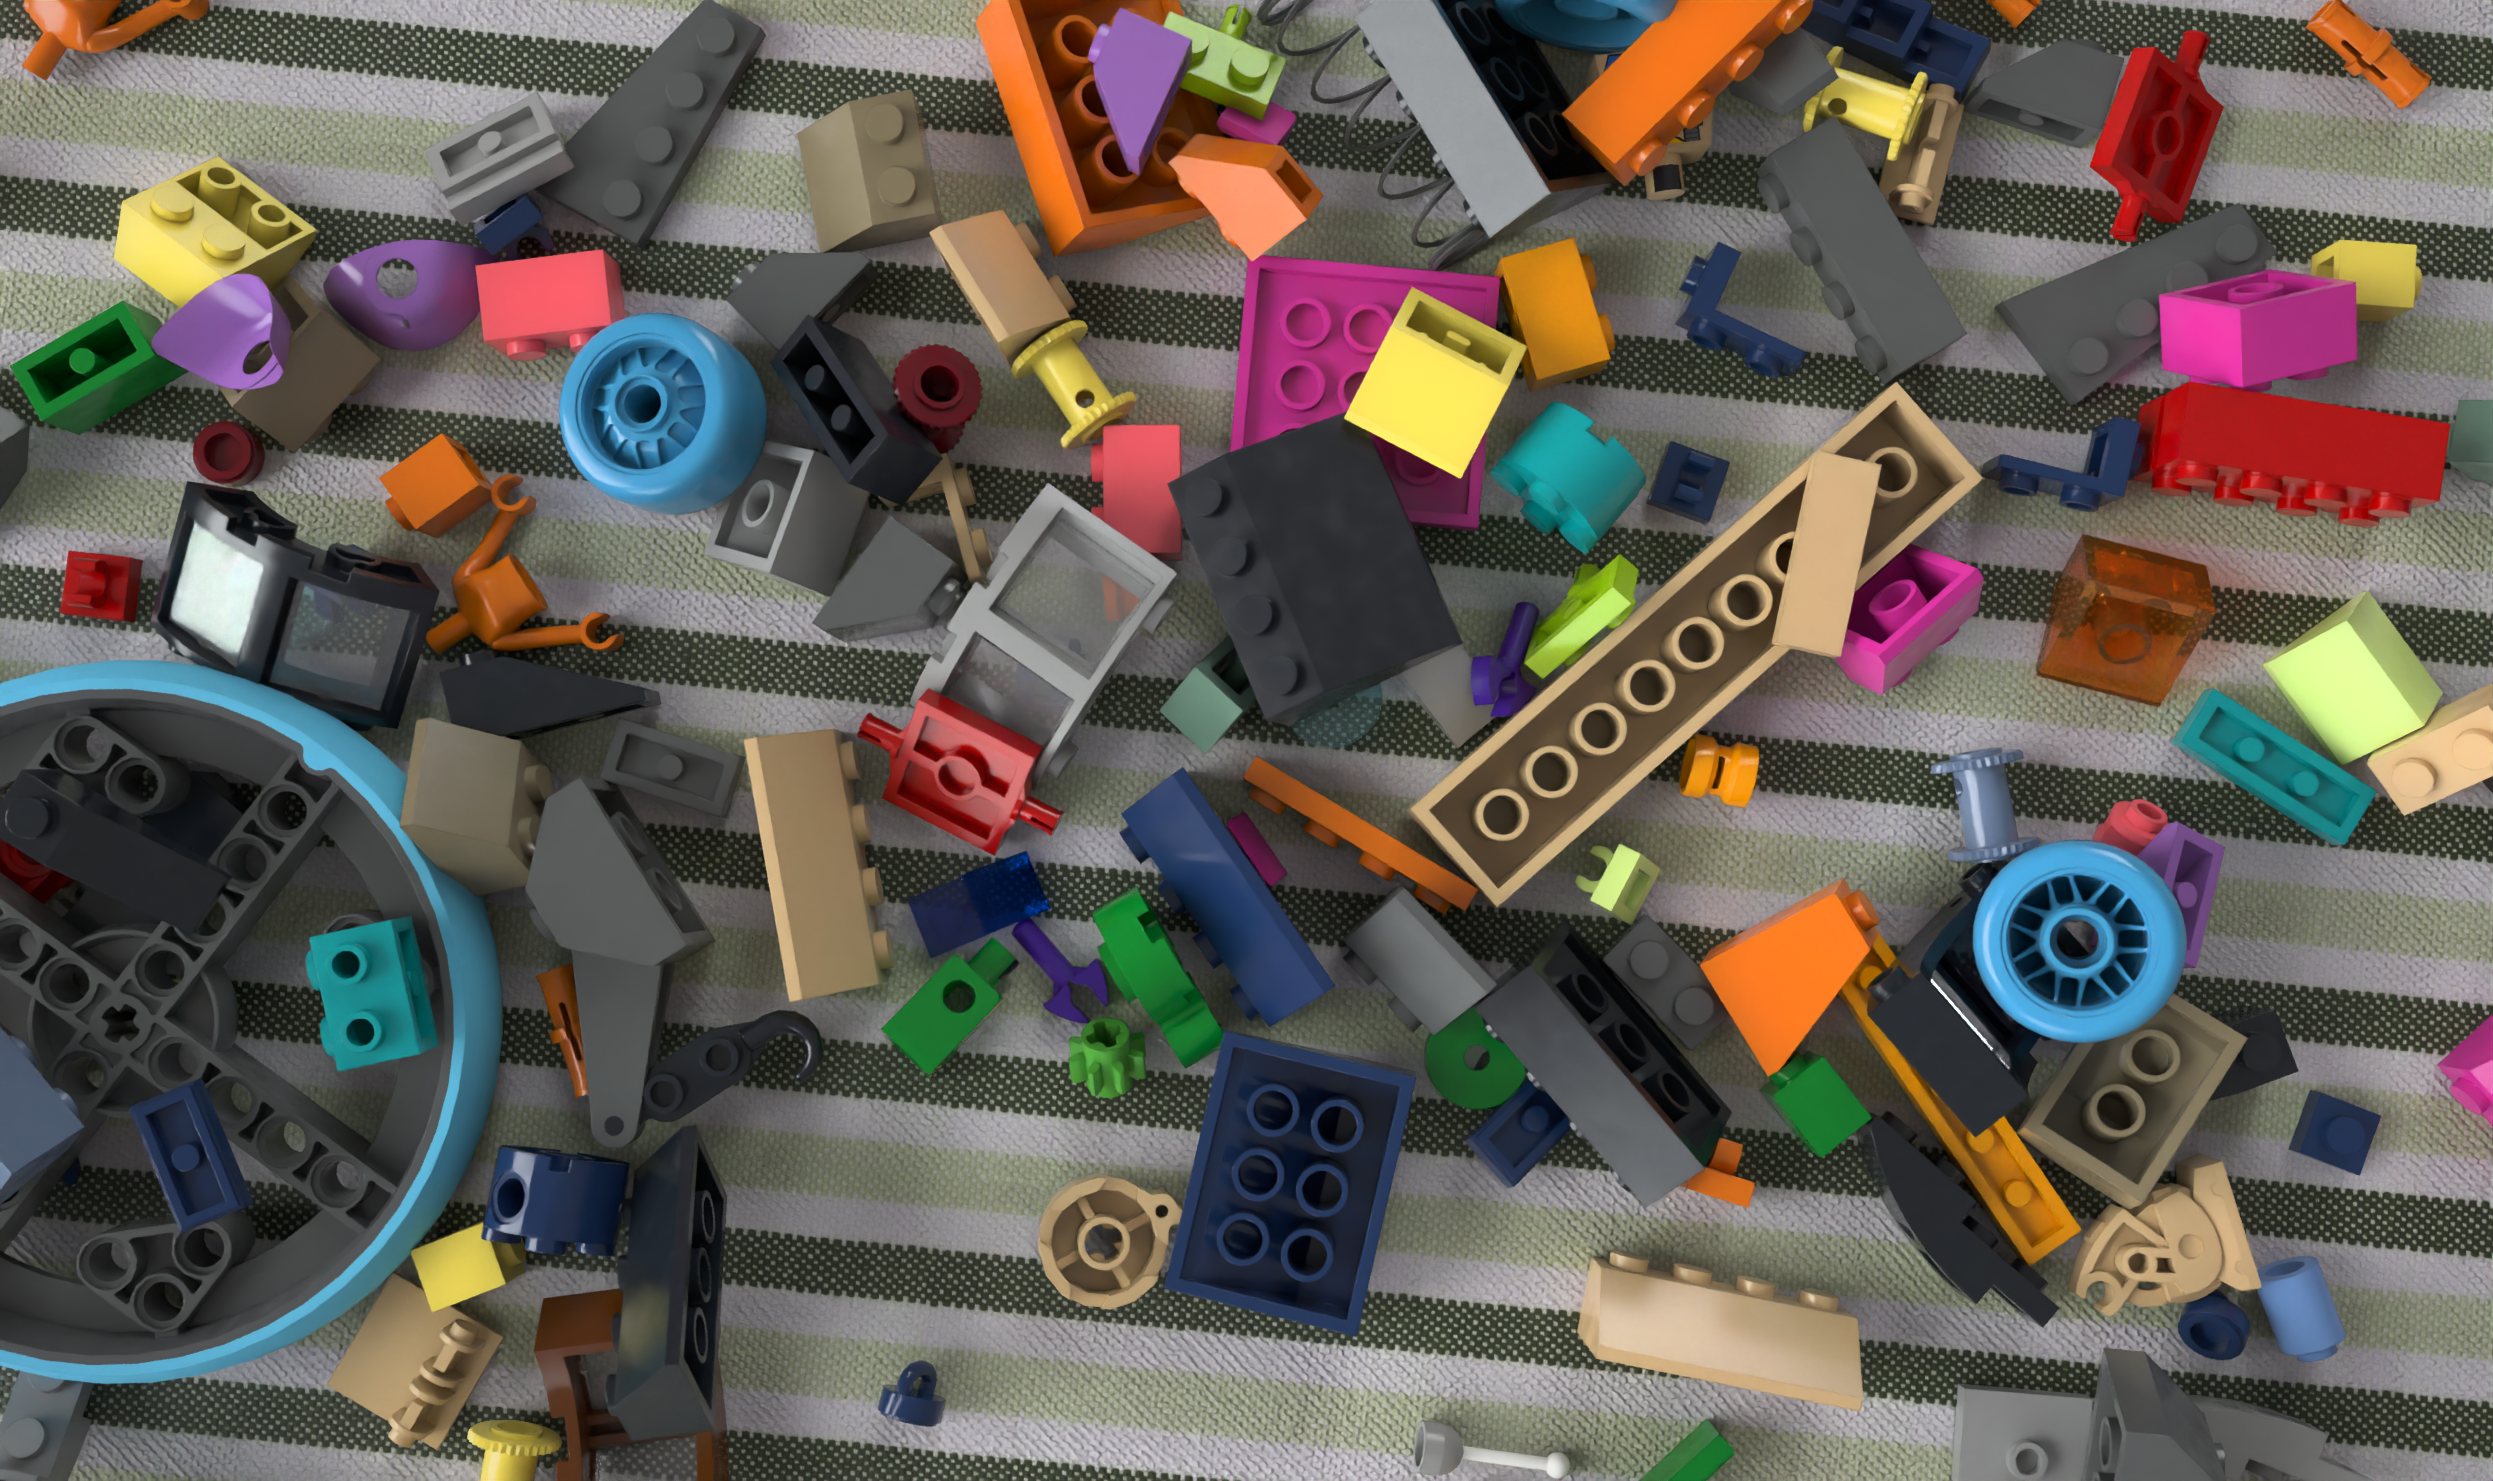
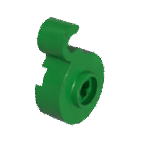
M1135 886L1092 912L1094 921L1105 941L1097 946V949L1109 973L1129 1003L1137 998L1139 999L1152 1020L1161 1028L1184 1068L1187 1069L1219 1050L1224 1029L1220 1022H1217L1190 972H1185L1182 968V961L1174 948L1175 945L1145 896H1142L1139 888Z

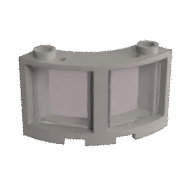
M1049 483L1032 502L998 548L1000 553L986 575V580L990 582V585L986 588L979 582H975L947 626L950 632L942 644L943 647L940 651L942 655L935 652L930 656L909 703L916 707L918 699L930 688L1042 745V752L1031 776L1033 791L1036 790L1048 773L1058 779L1068 767L1079 749L1071 741L1101 690L1143 629L1154 634L1173 608L1175 601L1167 597V594L1178 574Z

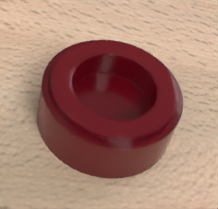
M219 421L208 425L199 433L193 445V460L199 473L206 479L226 487H239L250 483L258 476L264 465L265 450L260 438L249 428L230 421Z

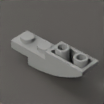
M25 1371L19 1372L0 1422V1481H68L92 1420L83 1417L95 1383L54 1379Z
M2187 1395L2204 1413L2213 1442L2221 1443L2225 1453V1477L2228 1479L2241 1481L2246 1469L2270 1481H2282L2284 1474L2302 1481H2374L2348 1466L2321 1456L2329 1434L2298 1418L2267 1407L2233 1399Z

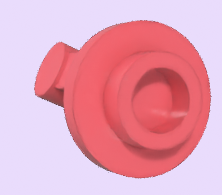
M2135 799L2132 802H2117L2111 809L2104 824H2100L2096 829L2093 841L2116 846L2137 856L2168 824V817L2161 808L2145 800Z

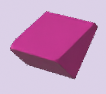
M1270 102L1263 121L1228 106L1220 115L1216 125L1219 126L1218 130L1234 139L1284 147L1297 117L1291 111L1273 102Z

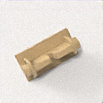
M1930 85L1928 93H1926L1927 98L1920 120L1910 143L1905 145L1900 157L1895 161L1887 160V149L1878 187L1896 216L1931 226L1934 224L1965 106L1958 104L1957 100L1953 98L1955 89L1949 85Z

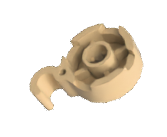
M1093 1173L1071 1180L1050 1198L1039 1219L1036 1245L1044 1272L1062 1296L1084 1306L1111 1310L1135 1302L1155 1285L1159 1277L1158 1273L1165 1262L1166 1248L1169 1243V1229L1172 1225L1179 1224L1183 1206L1177 1205L1172 1196L1163 1189L1146 1190L1120 1175ZM1099 1224L1106 1230L1116 1227L1120 1235L1119 1238L1111 1240L1116 1249L1106 1256H1103L1098 1249H1092L1088 1252L1085 1249V1241L1092 1238L1089 1231Z

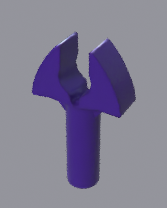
M1519 602L1516 604L1497 658L1493 655L1473 657L1471 688L1474 705L1494 704L1491 717L1515 714L1531 700L1537 690L1536 687L1527 683L1522 678L1520 669L1540 614L1538 607L1532 603Z
M1025 918L1015 925L1012 930V936L1053 981L1054 997L1043 1005L1045 1009L1073 1022L1087 1024L1091 1021L1082 1009L1074 1004L1072 1000L1073 989L1070 986V981H1073L1076 985H1087L1105 1007L1109 1005V988L1106 975L1097 958L1088 967L1073 966L1031 918Z

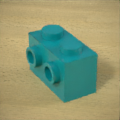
M412 915L309 937L312 951H309L306 956L307 974L312 987L316 991H321L326 1017L322 1018L320 1024L321 1040L326 1053L330 1057H335L338 1072L421 1054L439 1046Z

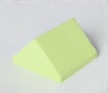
M2369 591L2358 594L2262 664L2337 766H2343L2425 726L2443 694Z

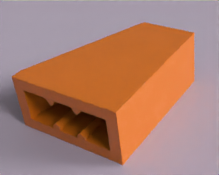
M1844 878L1711 948L1700 964L1701 969L1767 1076L1778 1072L1868 954L1878 935L1875 926L1879 925V919L1873 905L1861 890L1852 892Z

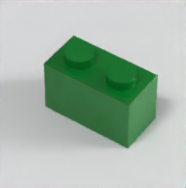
M125 301L117 303L10 365L40 420L77 435L86 432L189 372L156 354L151 347L154 335L163 326L159 318Z

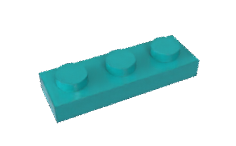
M2214 688L2202 692L2171 742L2174 746L2331 845L2346 844L2377 793L2372 787Z

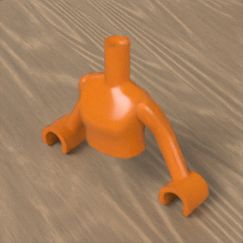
M24 0V9L30 14V17L43 34L22 67L46 81L67 48L87 53L110 51L130 42L177 15L188 20H197L203 17L208 12L209 0H159L110 26L108 25L112 14L123 0Z
M512 474L500 476L491 488L493 503L500 510L476 550L457 569L451 580L459 612L427 632L426 640L437 654H441L473 633L486 645L491 646L492 649L503 652L572 644H585L591 649L607 653L618 650L623 645V635L616 634L610 636L603 643H599L595 637L597 627L610 618V615L606 613L594 612L589 614L582 620L581 625L538 627L516 632L529 618L541 611L547 610L548 605L528 571L513 554L509 553L489 567L497 557L517 517L531 514L536 508L537 503L536 498L527 496L516 504L510 505L508 500L509 493L514 487L522 483L523 478Z

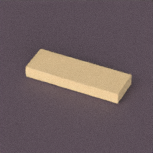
M1816 451L1812 454L1771 644L1831 658L1841 657L1882 465L1822 451Z

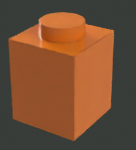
M443 433L379 477V480L391 495L385 501V504L398 523L409 532L415 529L435 538H439L492 500V484L463 444Z

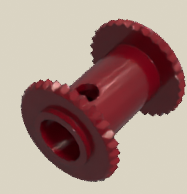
M927 344L925 347L919 346L918 349H912L910 354H905L904 359L899 361V366L895 368L896 374L892 378L895 382L892 385V388L895 390L893 396L897 398L896 404L901 406L900 412L906 413V418L912 419L913 424H919L923 428L940 455L948 454L949 450H953L955 445L960 442L959 438L963 436L962 430L966 427V421H971L972 415H976L977 408L981 405L980 400L983 398L981 393L983 387L980 383L982 380L978 376L979 372L975 369V364L971 363L969 358L964 356L962 352L956 351L955 348H949L946 345Z

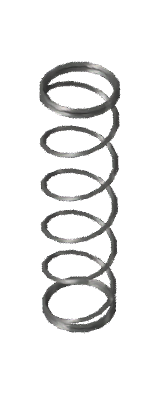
M1264 0L1258 9L1257 18L1265 26H1274L1282 23L1277 41V46L1281 53L1289 56H1304L1335 45L1322 61L1313 77L1310 94L1314 101L1323 104L1340 103L1372 91L1356 110L1346 128L1344 143L1347 149L1357 152L1372 151L1409 137L1390 159L1380 176L1377 190L1380 197L1390 200L1405 199L1446 183L1420 214L1413 227L1411 236L1412 243L1415 246L1422 248L1440 246L1428 260V266L1432 267L1431 270L1443 271L1461 261L1489 239V236L1486 232L1479 230L1473 223L1455 235L1434 242L1422 243L1416 237L1417 231L1425 217L1455 184L1452 177L1446 175L1425 186L1401 194L1390 195L1385 193L1383 183L1389 171L1405 150L1424 132L1420 124L1379 143L1358 147L1351 144L1349 136L1355 122L1369 103L1392 81L1389 74L1360 90L1344 96L1327 99L1318 96L1316 84L1323 70L1341 47L1361 30L1359 25L1357 24L1342 35L1318 46L1301 51H1291L1286 49L1282 42L1286 27L1292 17L1313 0H1294L1286 7L1272 14H1269L1270 11L1281 0Z

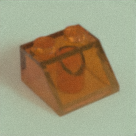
M2082 534L2056 582L2036 665V675L2160 707L2216 613L2207 566Z

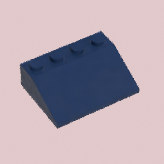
M1225 1030L1164 1289L1357 1337L1416 1081V1071L1354 1056Z

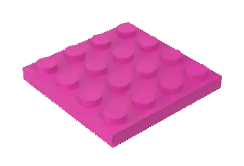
M1260 255L1253 262L1248 258L1230 452L1347 412L1411 287L1496 330L1500 277ZM1487 430L1461 479L1372 434L1411 525L1476 531L1478 529Z

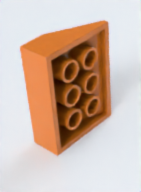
M991 0L976 20L1054 257L1109 248L1212 215L1200 200L1194 199L1186 193L1178 181L1177 172L1168 162L1197 133L1225 137L1224 133L1218 130L1219 126L1216 125L1219 117L1214 102L1179 88L1141 175H1137L1128 171L1096 88L1093 69L1095 63L1088 60L1089 51L1102 23L1112 26L1120 7L1163 26L1169 11L1185 17L1179 0Z

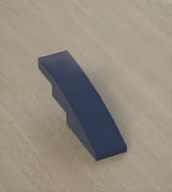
M1815 0L1810 14L1799 26L1834 47H1842L1844 52L1913 84L1915 77L1920 71L1924 72L1928 76L1926 90H1929L1931 84L1949 85L1955 89L1953 98L1957 100L1958 104H1961L1991 51L1990 38L1933 17V4L1923 0Z

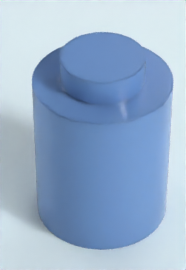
M2311 1256L2292 1257L2270 1263L2258 1269L2257 1272L2262 1288L2257 1289L2280 1351L2287 1355H2297L2298 1360L2301 1362L2319 1361L2336 1354L2338 1351L2336 1345L2342 1342L2347 1334L2318 1259Z

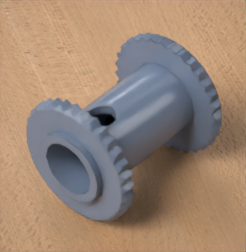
M2002 747L1969 751L1951 755L1949 760L1936 762L1931 766L1932 774L1952 772L1966 846L1947 851L1949 860L1953 862L1969 861L1971 864L1993 862L2018 857L2023 852L2040 845L2039 837H2018L2005 763L2023 759V751L2020 749L2002 750Z

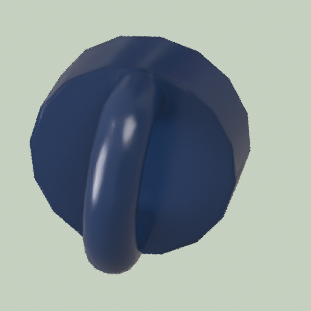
M2216 1289L2203 1298L2186 1303L2178 1322V1333L2183 1342L2194 1352L2210 1359L2229 1360L2239 1356L2245 1348L2250 1334V1322L2238 1306L2230 1302L2220 1290Z
M918 1360L909 1364L903 1370L897 1385H883L878 1404L880 1414L890 1419L913 1425L934 1427L940 1424L946 1400L934 1394L937 1374L933 1365L929 1362ZM921 1377L919 1389L913 1388L915 1381Z

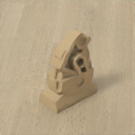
M2202 1154L2188 1157L2176 1163V1184L2172 1182L2166 1185L2162 1183L2155 1184L2143 1204L2128 1210L2124 1206L2118 1207L2110 1203L2084 1234V1239L2073 1264L2068 1290L2085 1300L2090 1285L2094 1282L2102 1281L2105 1286V1295L2093 1307L2106 1316L2111 1317L2121 1309L2126 1301L2140 1307H2158L2169 1302L2187 1303L2198 1300L2216 1290L2222 1283L2239 1291L2262 1288L2223 1161ZM2139 1281L2155 1282L2156 1285L2152 1288L2136 1287Z

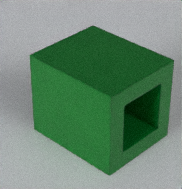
M1798 1051L1793 1052L1782 1068L1769 1076L1771 1081L1759 1089L1803 1147L1820 1158H1823L1872 1119V1116L1826 1058L1811 1051H1807L1802 1056Z

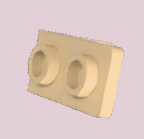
M947 453L941 454L943 459L907 502L942 492L945 493L968 579L973 585L975 582L980 584L987 583L983 567L992 565L993 558L984 528L973 530L966 506L977 504L967 467L956 469ZM879 497V499L888 508L899 505L892 501Z

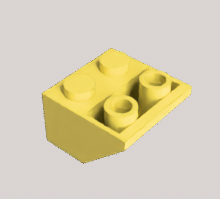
M217 156L123 200L114 259L177 307L181 308L196 294L217 280L232 274H252L260 277L272 293L315 240L317 229L221 157Z
M1411 287L1344 419L1461 479L1499 407L1528 346Z

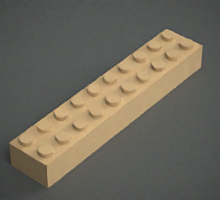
M1897 382L1871 400L1639 604L1619 626L1606 633L1575 663L1565 669L1521 710L1515 713L1405 810L1468 883L1478 888L1477 893L1489 906L1499 907L1791 649L1771 643L1813 453L1822 451L1882 465L1855 591L1983 479Z

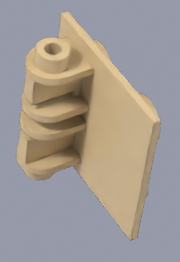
M395 1271L380 1293L327 1386L388 1421L392 1427L388 1437L394 1443L410 1448L415 1440H420L438 1450L505 1336L453 1305L432 1313L423 1287Z

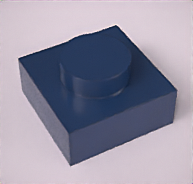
M2310 1090L2288 1150L2360 1176L2381 1115L2322 1092Z

